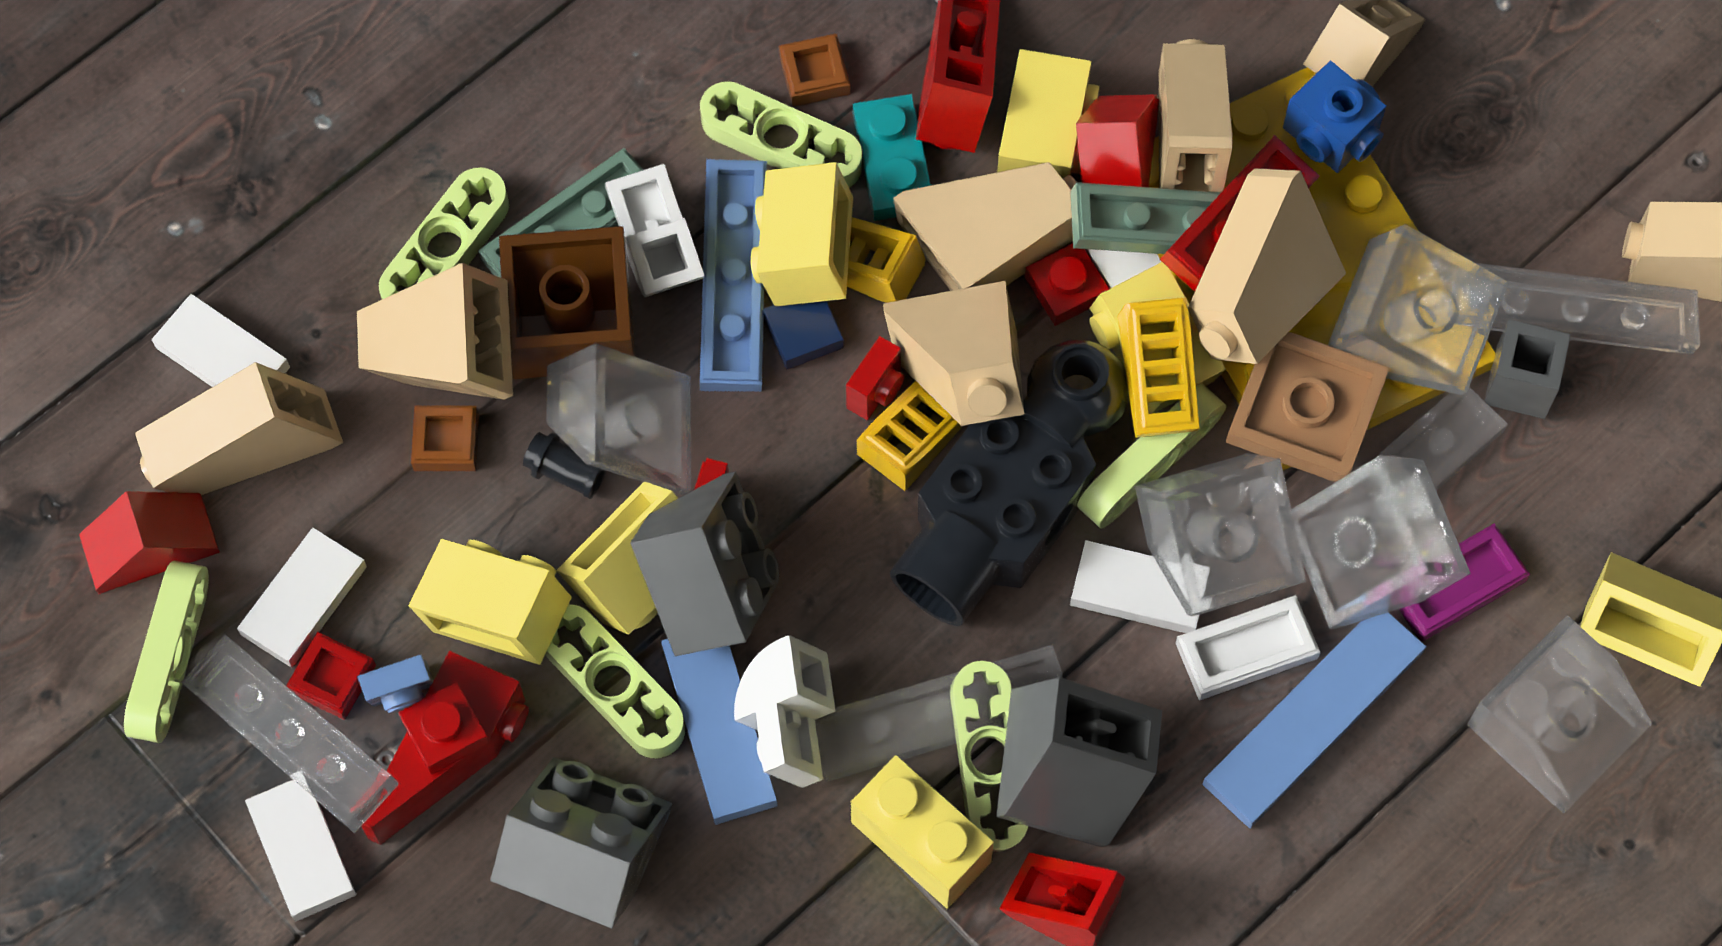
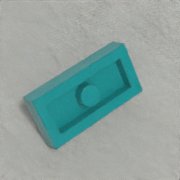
M912 94L853 103V119L858 142L862 149V163L874 221L897 217L893 198L901 192L931 186L922 141L916 140L918 122Z

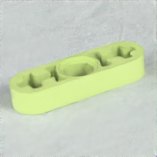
M735 82L717 83L708 88L703 94L700 101L702 127L711 139L759 161H767L768 165L777 169L824 164L825 157L832 158L837 151L843 152L845 154V164L837 163L848 187L853 186L860 178L862 172V149L858 140L849 132ZM730 104L737 105L738 116L729 115L725 122L718 120L717 109L725 111L729 108ZM748 123L754 125L752 135L748 134ZM775 125H788L795 129L799 136L796 142L787 148H774L764 139L768 129ZM809 138H814L815 151L810 148L808 149ZM806 152H807V158H806V159H802V158L805 156Z
M472 168L464 171L455 179L383 272L379 281V292L382 299L398 293L396 288L400 284L408 288L413 286L417 279V283L434 276L433 274L437 275L458 264H470L477 255L478 250L483 247L503 221L509 209V200L504 181L496 172L487 168ZM486 190H489L492 203L488 205L484 202H479L471 210L468 195L473 193L481 196ZM467 215L473 229H469L463 221ZM450 232L461 238L462 243L459 250L449 257H436L427 250L430 240L439 233ZM417 260H420L426 268L422 275Z
M1204 384L1196 386L1200 427L1198 431L1140 437L1084 491L1077 503V507L1100 529L1108 526L1199 442L1225 412L1226 404ZM1180 402L1176 403L1168 412L1181 411Z
M173 560L165 571L126 705L124 731L127 737L161 743L169 731L206 602L209 584V573L206 566Z
M569 604L545 655L639 754L648 758H663L675 752L685 736V724L679 705L586 609ZM562 626L571 631L576 630L580 626L583 627L580 631L584 647L593 655L586 662L585 666L582 655L573 645L565 643L560 648L557 647L560 642L557 630ZM601 646L605 648L604 650L598 652ZM584 666L581 672L576 670L577 668ZM619 666L630 674V684L622 694L609 697L600 694L595 689V677L605 667ZM642 691H647L649 693L640 697ZM639 697L641 698L642 707L656 720L662 718L665 714L669 716L666 720L668 731L666 736L661 738L654 732L646 737L642 736L645 731L643 720L632 708ZM627 710L623 717L618 714Z
M976 661L963 667L954 678L950 689L951 706L966 818L994 842L993 852H1000L1018 844L1024 838L1028 826L1015 822V825L1005 829V839L1003 840L995 839L993 829H982L980 818L991 812L990 794L987 793L977 798L975 796L974 784L983 787L997 786L1001 782L1002 772L995 775H986L979 772L971 761V750L975 742L983 738H994L1005 747L1012 688L1007 674L1001 667L988 661ZM974 675H983L986 685L997 686L998 695L988 700L989 720L1001 715L1004 728L989 725L980 727L970 733L967 732L965 720L977 722L980 719L976 700L972 698L965 699L963 689L973 684Z

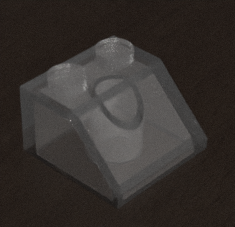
M1404 224L1369 239L1328 346L1390 367L1387 379L1459 395L1465 394L1469 389L1509 282Z
M1247 453L1135 486L1148 548L1187 615L1193 617L1307 582L1280 458Z
M1379 455L1284 514L1330 629L1344 627L1420 603L1471 574L1423 459Z
M1567 615L1480 701L1467 725L1565 814L1651 726L1652 722L1617 659Z

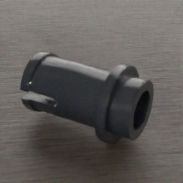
M538 432L529 444L523 459V466L531 469V476L533 478L540 479L544 475L582 493L584 497L589 499L593 498L598 491L608 467V463L601 460L598 461L561 443L560 435L555 432L550 433L548 436Z

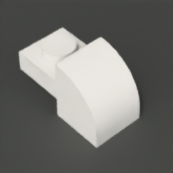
M664 164L606 182L605 187L618 226L624 227L627 257L644 297L704 278L685 218H682Z
M790 635L771 643L749 664L740 681L735 699V721L758 730L757 752L763 764V772L801 788L823 780L815 720L836 711L827 652Z

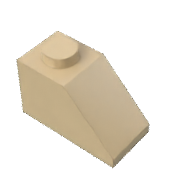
M1397 0L1344 1L1338 5L1303 65L1317 73L1331 60L1354 80L1361 79L1373 86L1420 30L1426 19Z

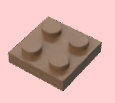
M1288 332L1258 364L1254 365L1228 432L1226 443L1346 486L1390 367Z

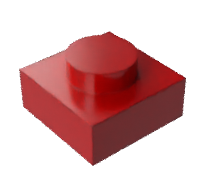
M1073 244L1027 266L1025 269V279L1055 326L1090 309L1097 297L1109 290V287L1085 249L1073 248Z
M881 336L878 337L846 384V407L848 410L868 421L879 404L887 407L893 401L904 381V374L900 373V347Z
M457 681L398 712L431 775L489 744L486 733Z

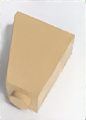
M1197 39L1182 40L1176 44L1163 43L1159 67V188L1221 193L1224 190L1232 152V129L1225 45L1207 44Z
M1050 162L906 190L893 198L897 222L905 232L917 236L925 258L950 291L1006 281V285H1009L1025 274L1027 266L1059 251L1073 241L1070 191L1076 184V180L1070 175L1062 179Z
M1254 168L1244 181L1188 306L1189 313L1198 329L1200 341L1208 351L1211 359L1258 364L1346 274L1301 171Z
M1650 202L1641 222H1630L1626 232L1622 258L1632 259L1628 282L1722 302V202Z
M461 263L357 311L358 360L360 369L408 385L503 400L513 396L507 280Z
M1006 281L883 304L891 342L901 348V367L961 426L1024 415L1017 331Z
M257 362L135 432L142 453L140 459L141 469L153 488L165 492L200 493L201 495L325 452L343 443L324 389Z

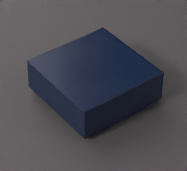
M826 301L785 306L772 305L763 309L764 320L786 370L844 348L843 337Z

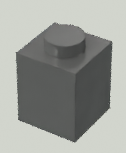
M1508 319L1495 350V359L1490 372L1484 404L1545 419L1560 388L1571 334Z

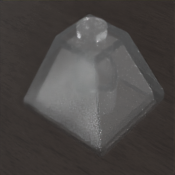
M597 343L547 366V424L587 465L640 482L645 481L683 495L691 492V390L689 375Z

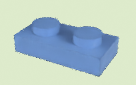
M422 655L358 676L366 702L372 706L383 704L384 710L388 711V713L403 710L424 699L422 690L430 688L433 683L427 661Z

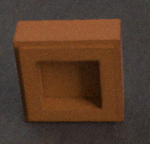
M837 33L779 45V56L792 107L850 95V82Z
M414 405L411 465L414 471H476L479 424L477 406Z

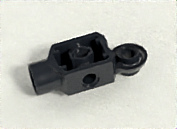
M1067 340L1048 348L1035 360L1027 377V396L1025 399L1023 398L1024 415L970 424L919 491L918 521L922 529L891 569L890 577L897 588L923 611L944 623L961 626L991 585L1022 588L1079 510L1077 503L1084 491L1094 481L1096 463L1084 437L1102 432L1111 427L1122 417L1130 400L1125 368L1122 362L1107 347L1089 340ZM1073 375H1083L1088 377L1094 385L1085 390H1077L1066 384L1064 380Z

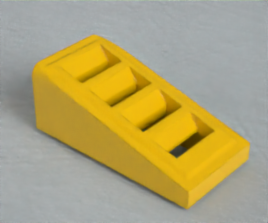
M852 217L850 237L852 244L849 250L847 287L885 303L907 299L925 265V255L917 236ZM869 251H875L868 265L863 264Z
M1172 298L1125 304L1117 317L1135 438L1198 431L1200 427L1187 299ZM1168 323L1169 332L1141 335V326ZM1172 348L1173 358L1144 361L1143 351ZM1176 375L1177 384L1146 388L1145 378ZM1179 400L1181 411L1148 413V403Z
M915 381L857 439V455L902 490L906 491L963 426ZM922 401L944 419L939 424H936L916 409V407ZM908 418L928 433V435L921 440L904 427L902 423ZM893 434L913 450L905 455L887 440Z

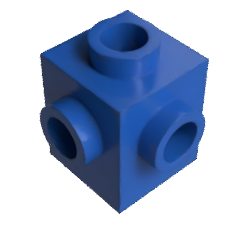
M1330 60L1289 100L1283 129L1296 139L1298 146L1306 156L1315 162L1326 163L1336 173H1339L1353 158L1362 162L1378 146L1384 135L1379 129L1386 105L1381 102L1378 93L1371 85L1361 79L1354 80Z

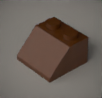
M623 226L499 236L501 278L507 280L512 379L636 370L633 314Z

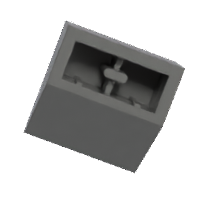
M736 471L723 474L650 513L630 542L674 656L746 642L778 585L779 567L777 559L771 549H765L757 528L758 511L755 501L749 492L743 491Z
M1061 677L1011 689L997 817L1098 847L1108 846L1156 775L1162 710Z
M553 757L507 814L490 881L613 928L635 896L669 817L673 803L653 796L648 789L642 786L622 784L594 773L588 766L582 763L563 761Z

